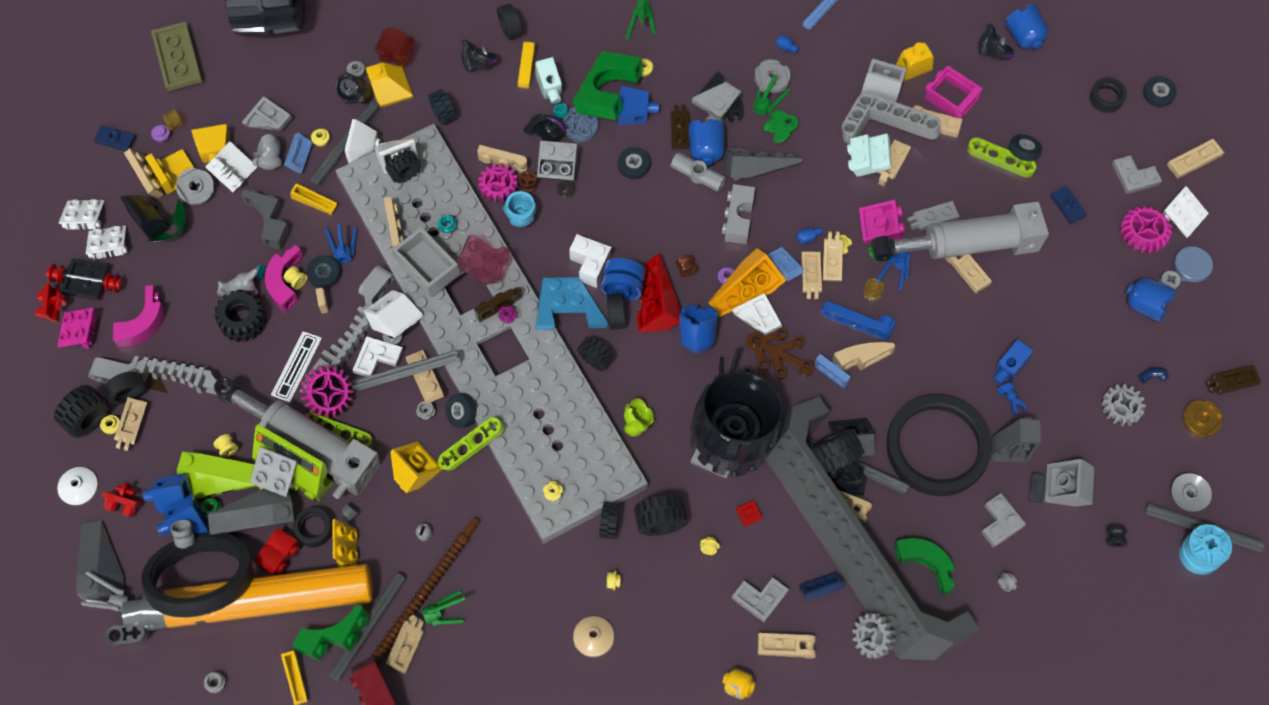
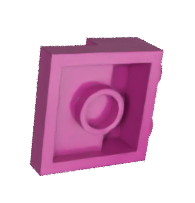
M896 200L859 208L865 244L871 243L874 238L879 236H888L889 239L893 240L903 239L902 233H906L904 222L900 220V217L903 216V210L901 205L898 206Z

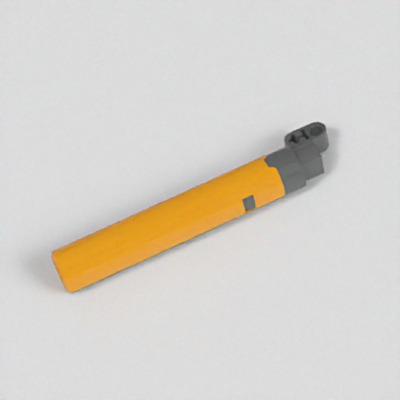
M368 564L256 577L252 579L244 594L227 607L207 615L190 618L171 617L159 613L151 607L143 593L142 600L122 602L124 625L109 627L105 632V640L111 645H129L145 642L149 637L150 630L368 603L373 599L370 567ZM229 581L203 584L202 586L193 585L162 589L159 591L171 597L189 598L210 593ZM119 630L121 637L118 641H114L113 634ZM138 630H141V634H139L138 636H132L128 633L137 632Z

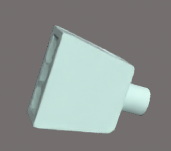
M553 57L535 62V76L544 99L550 98L551 104L559 103L561 101L562 85Z

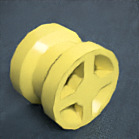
M293 266L286 271L283 280L286 283H290L293 289L298 290L306 283L307 275L299 272V268Z
M230 434L220 436L213 443L214 447L219 449L221 458H228L234 455L239 448L236 443L232 442L233 438Z

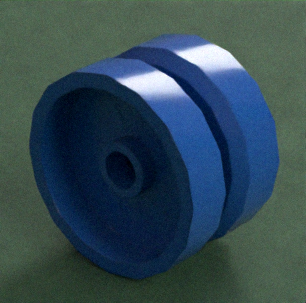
M625 258L608 260L604 267L601 291L605 295L622 293L624 301L640 298L643 289L642 282L645 278L644 266L636 261Z

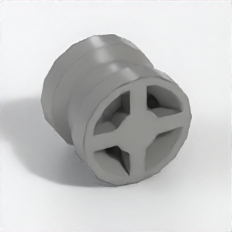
M1167 271L1159 279V282L1169 285L1176 290L1181 282V278L1176 272Z

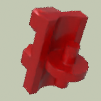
M49 283L44 284V290L37 292V299L42 303V307L36 309V317L48 319L51 322H58L61 306L67 304V299L62 297L61 290L53 288Z
M125 482L122 486L116 485L115 491L120 493L112 491L109 493L103 491L102 498H106L104 509L116 512L119 503H122L124 506L121 514L128 517H134L137 508L142 507L144 501L128 497L129 495L135 496L136 491L131 489L132 485L129 482Z

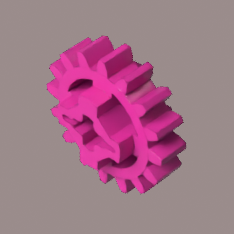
M502 163L499 164V167H496L495 164H492L491 169L486 167V172L481 171V177H478V186L482 196L487 195V200L494 198V202H497L499 198L504 202V197L508 198L510 193L516 192L515 188H518V177L515 175L514 169L510 170L508 165L503 168Z

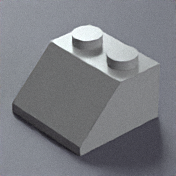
M1083 459L1047 464L1045 502L1074 507L1091 505L1093 503L1094 467Z

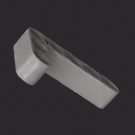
M862 93L858 96L842 124L843 140L849 144L851 138L861 135L870 119L931 140L938 138L941 133V122L937 116L870 93Z

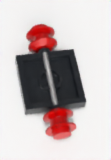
M72 258L67 272L63 265L57 268L56 264H52L46 271V277L49 282L53 283L55 279L58 284L63 282L60 291L63 295L99 301L103 287L107 292L112 288L114 293H117L123 287L121 276L117 274L114 278L112 273H108L110 266L105 263Z

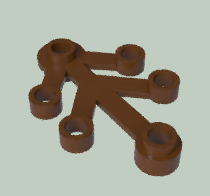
M778 328L775 333L767 335L755 332L747 336L746 345L750 350L755 351L760 371H767L770 366L769 360L764 357V350L770 354L775 368V377L778 380L785 379L787 375V370L782 367L780 359L798 367L799 373L804 377H809L813 374L814 364L812 361H802L784 352L791 349H801L804 346V339L801 336H796L793 341L775 346L768 344V342L785 340L787 337V330L785 328ZM783 332L785 335L779 336L778 333ZM757 339L759 342L754 343L752 340ZM795 341H800L802 344L797 345ZM761 363H766L767 366H766V367H762L760 364H761ZM804 365H809L810 368L806 369ZM782 371L784 375L780 376L778 375V372Z

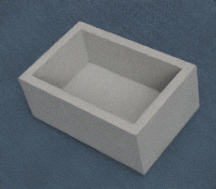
M422 227L392 249L395 261L430 297L434 296L460 275L458 264Z

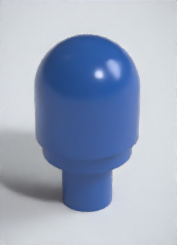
M780 35L776 39V45L783 51H792L795 54L799 51V47L794 45L795 42L790 37Z
M812 227L804 228L798 231L796 235L797 241L801 244L812 242L816 239L815 236L822 234V230L820 227L815 229Z

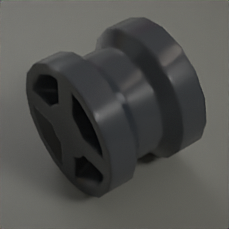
M1111 526L1106 529V533L1109 535L1107 539L1108 546L1125 547L1128 545L1125 538L1127 534L1126 527Z

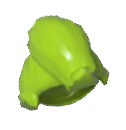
M640 398L631 399L625 406V433L631 437H637L654 422L652 409L648 408L646 403Z

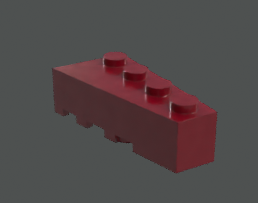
M374 657L351 667L352 677L349 679L353 688L359 689L361 696L358 698L362 705H396L380 670H378Z

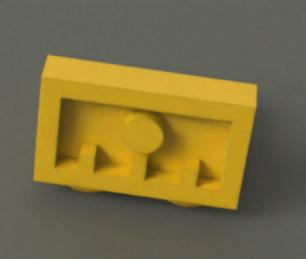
M179 150L162 160H159V158L155 160L152 154L145 156L150 168L167 195L176 190L179 175L189 168H194L183 150Z

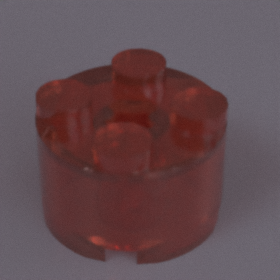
M387 28L386 31L383 29L376 44L375 52L380 56V61L384 63L391 61L397 66L405 68L416 42L412 37L406 38L405 33L400 30Z

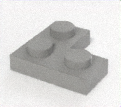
M1131 155L1116 159L1112 163L1126 194L1158 186L1162 182L1155 166L1137 170Z
M1001 493L984 505L995 519V522L983 529L981 533L993 548L1026 526L1025 522Z
M773 577L761 593L743 581L733 594L732 599L765 623L789 589Z

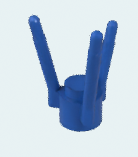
M337 224L339 238L337 249L329 229L325 227L327 238L334 253V259L339 263L350 262L352 257H355L354 249L357 227L353 229L351 247L349 248L347 244L343 243L341 225Z
M908 252L895 254L889 259L876 282H880L891 264L894 263L895 268L901 270L899 290H902L904 275L906 279L909 278L911 255Z

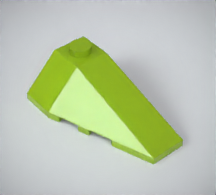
M182 452L177 474L186 473L195 499L206 498L207 495L212 494L220 495L225 491H238L257 486L250 483L255 464L200 453Z

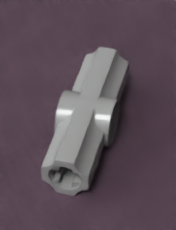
M676 153L671 162L672 168L689 176L693 183H702L717 192L722 189L726 181V177L707 168L703 161H694L681 153Z

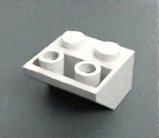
M391 290L364 310L372 330L392 337L400 336L404 330L416 324L423 317L422 313L403 293Z

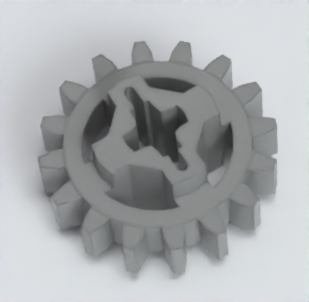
M1117 384L1114 389L1110 387L1103 396L1104 400L1101 405L1105 406L1102 412H1108L1107 419L1113 418V424L1119 421L1121 426H1124L1126 422L1131 426L1133 422L1137 423L1145 413L1143 410L1146 405L1142 404L1144 397L1139 398L1140 391L1134 392L1133 386L1127 389L1126 384L1121 388Z
M868 613L865 616L859 617L860 622L854 623L857 629L852 630L856 634L853 641L858 642L856 649H862L861 655L867 654V658L876 659L888 655V650L893 649L890 643L895 641L891 637L895 630H890L889 627L892 623H886V616L880 617V613Z

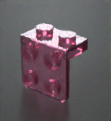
M474 234L468 236L457 259V267L482 285L493 284L500 279L503 266L508 261L510 250L506 247L494 249Z

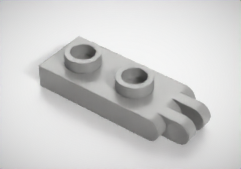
M953 201L916 211L907 220L908 223H912L910 225L912 230L919 228L922 231L926 230L929 224L955 221L960 216Z

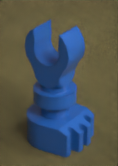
M1013 381L1000 386L997 392L1000 396L1007 395L1006 399L1010 401L1012 413L1018 416L1019 413L1016 406H1019L1024 413L1026 405L1017 398L1018 394L1013 391L1016 387Z

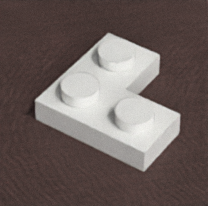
M366 337L353 372L365 377L373 375L378 362L397 367L403 347Z

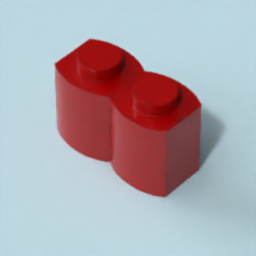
M277 528L268 539L266 545L260 550L254 562L272 575L283 574L288 567V560L297 555L300 543Z

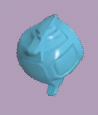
M517 191L508 196L505 205L502 206L504 213L509 218L510 224L515 227H526L534 221V214L537 209L536 202L527 192Z

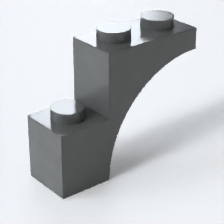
M244 189L241 194L244 203L256 209L263 216L264 226L261 239L264 245L282 250L290 230L284 220L277 219L282 208L279 200L273 195L266 196L256 190L249 191Z

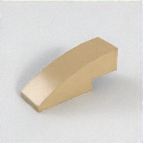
M874 342L851 346L834 353L832 362L837 363L843 371L855 365L861 371L893 354L895 345L894 343Z

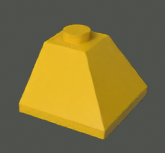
M387 63L366 67L369 82L380 108L413 98L402 67Z
M418 441L394 448L391 451L394 480L406 493L420 489L442 470L439 464Z

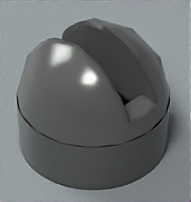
M345 504L341 509V517L346 521L353 520L358 515V512L348 504Z

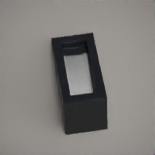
M1033 473L1030 477V502H1042L1046 475Z

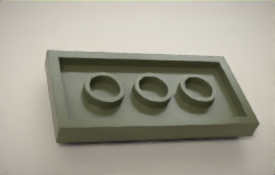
M186 22L152 30L151 33L167 92L202 83Z

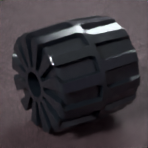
M225 0L229 24L234 34L268 35L303 29L305 21L303 0Z
M735 370L727 374L721 373L714 378L710 385H706L696 404L690 429L692 431L691 448L692 450L698 449L700 454L697 458L703 466L710 463L713 465L712 471L714 473L724 476L726 471H731V476L739 477L745 476L748 470L753 472L763 465L778 439L784 413L783 403L780 402L776 388L765 381L764 377L744 372V370Z

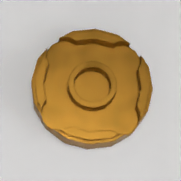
M1195 400L1189 403L1183 411V424L1187 431L1194 436L1208 438L1215 435L1222 427V413L1210 401Z

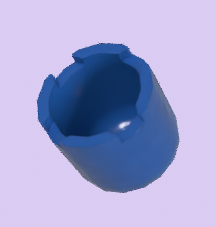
M1029 4L1027 5L1028 9L1023 11L1018 9L1006 18L1008 22H1005V25L1019 47L1023 49L1033 48L1035 50L1043 45L1049 31L1037 5Z
M709 119V122L701 123V120H696L689 124L690 154L695 161L700 160L706 165H712L723 157L725 150V128L723 127V122Z
M1142 277L1135 284H1130L1126 292L1129 294L1128 305L1131 309L1155 322H1161L1167 312L1164 308L1167 302L1173 301L1177 290L1152 278Z
M696 304L683 307L679 314L680 343L684 348L694 353H701L710 349L716 340L717 311L710 306H706V309L697 308Z

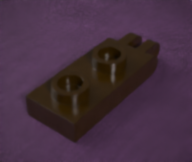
M674 105V111H671L672 149H690L689 111H685V105H681V111H678V105Z
M520 287L509 289L503 293L496 294L487 302L479 303L474 308L475 316L479 323L498 313L502 306L507 307L514 304L516 300L522 297V289Z
M1254 365L1213 375L1211 380L1206 381L1207 386L1215 385L1209 388L1210 393L1218 392L1219 395L1258 386L1261 383Z

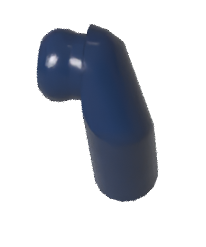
M1150 367L1140 374L1138 379L1141 383L1145 384L1153 377H1158L1160 381H1165L1169 378V375L1165 368Z

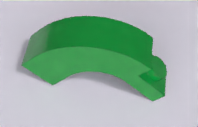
M909 538L896 541L894 549L899 566L909 563L926 565L936 577L941 597L949 596L953 591L954 582L952 577L948 575H951L955 568L948 555L940 547L927 540Z

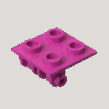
M94 308L64 313L57 344L58 348L82 344V348L89 349L92 345V335H94L92 330H95L98 318Z

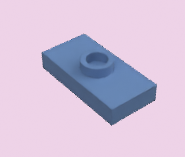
M296 133L284 165L298 174L302 173L313 142L302 134Z
M783 247L767 255L787 281L804 273L803 268Z
M822 354L816 358L814 366L845 389L849 384L851 376L841 370L837 363L829 361Z

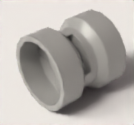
M178 520L171 525L170 529L174 536L176 547L187 548L195 542L194 533L191 532L192 526L190 521Z

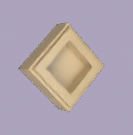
M318 288L316 289L319 309L321 314L328 313L326 294L324 289Z

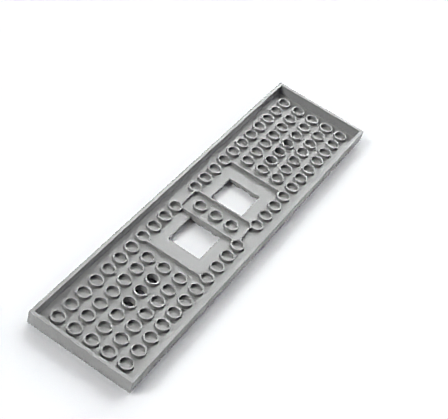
M432 124L400 139L414 140L418 159L422 164L420 172L416 173L415 177L412 176L411 180L407 179L404 183H394L388 173L384 174L376 152L368 154L335 171L390 272L393 273L400 290L422 313L423 317L418 322L436 354L441 355L454 350L459 352L460 361L444 365V368L458 393H466L474 400L476 405L474 422L477 427L491 417L498 418L504 423L503 433L490 442L488 447L544 544L601 514L603 502L619 504L648 489V483L556 328L535 330L539 300L437 128ZM391 197L392 202L397 203L399 214H395V217L400 219L402 230H399L398 233L399 236H403V240L420 227L428 234L433 230H437L439 234L431 237L458 264L460 275L476 267L492 297L500 292L503 293L509 289L520 287L522 289V297L511 305L517 312L515 320L512 323H504L498 318V312L479 323L474 309L460 315L445 288H442L434 296L430 297L394 259L384 198ZM415 202L423 203L421 207H413ZM450 215L456 220L454 231L443 233L438 229L437 222L441 216ZM424 216L431 217L428 222L421 221V218ZM512 329L529 360L495 377L478 345ZM542 411L545 415L543 418L537 419L534 417V413ZM493 423L492 430L496 431L497 424ZM552 427L554 431L552 434L546 435L543 433V429ZM555 443H561L563 448L560 451H555L552 446ZM551 481L557 482L563 488L561 497L555 501L546 499L543 492V487Z

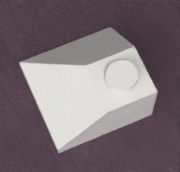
M356 119L352 120L345 147L348 163L375 152L374 147L381 144L377 131Z
M413 139L384 142L374 147L384 174H387L385 169L386 163H389V159H393V155L397 156L398 152L403 153L404 150H407V152L411 150L418 158Z

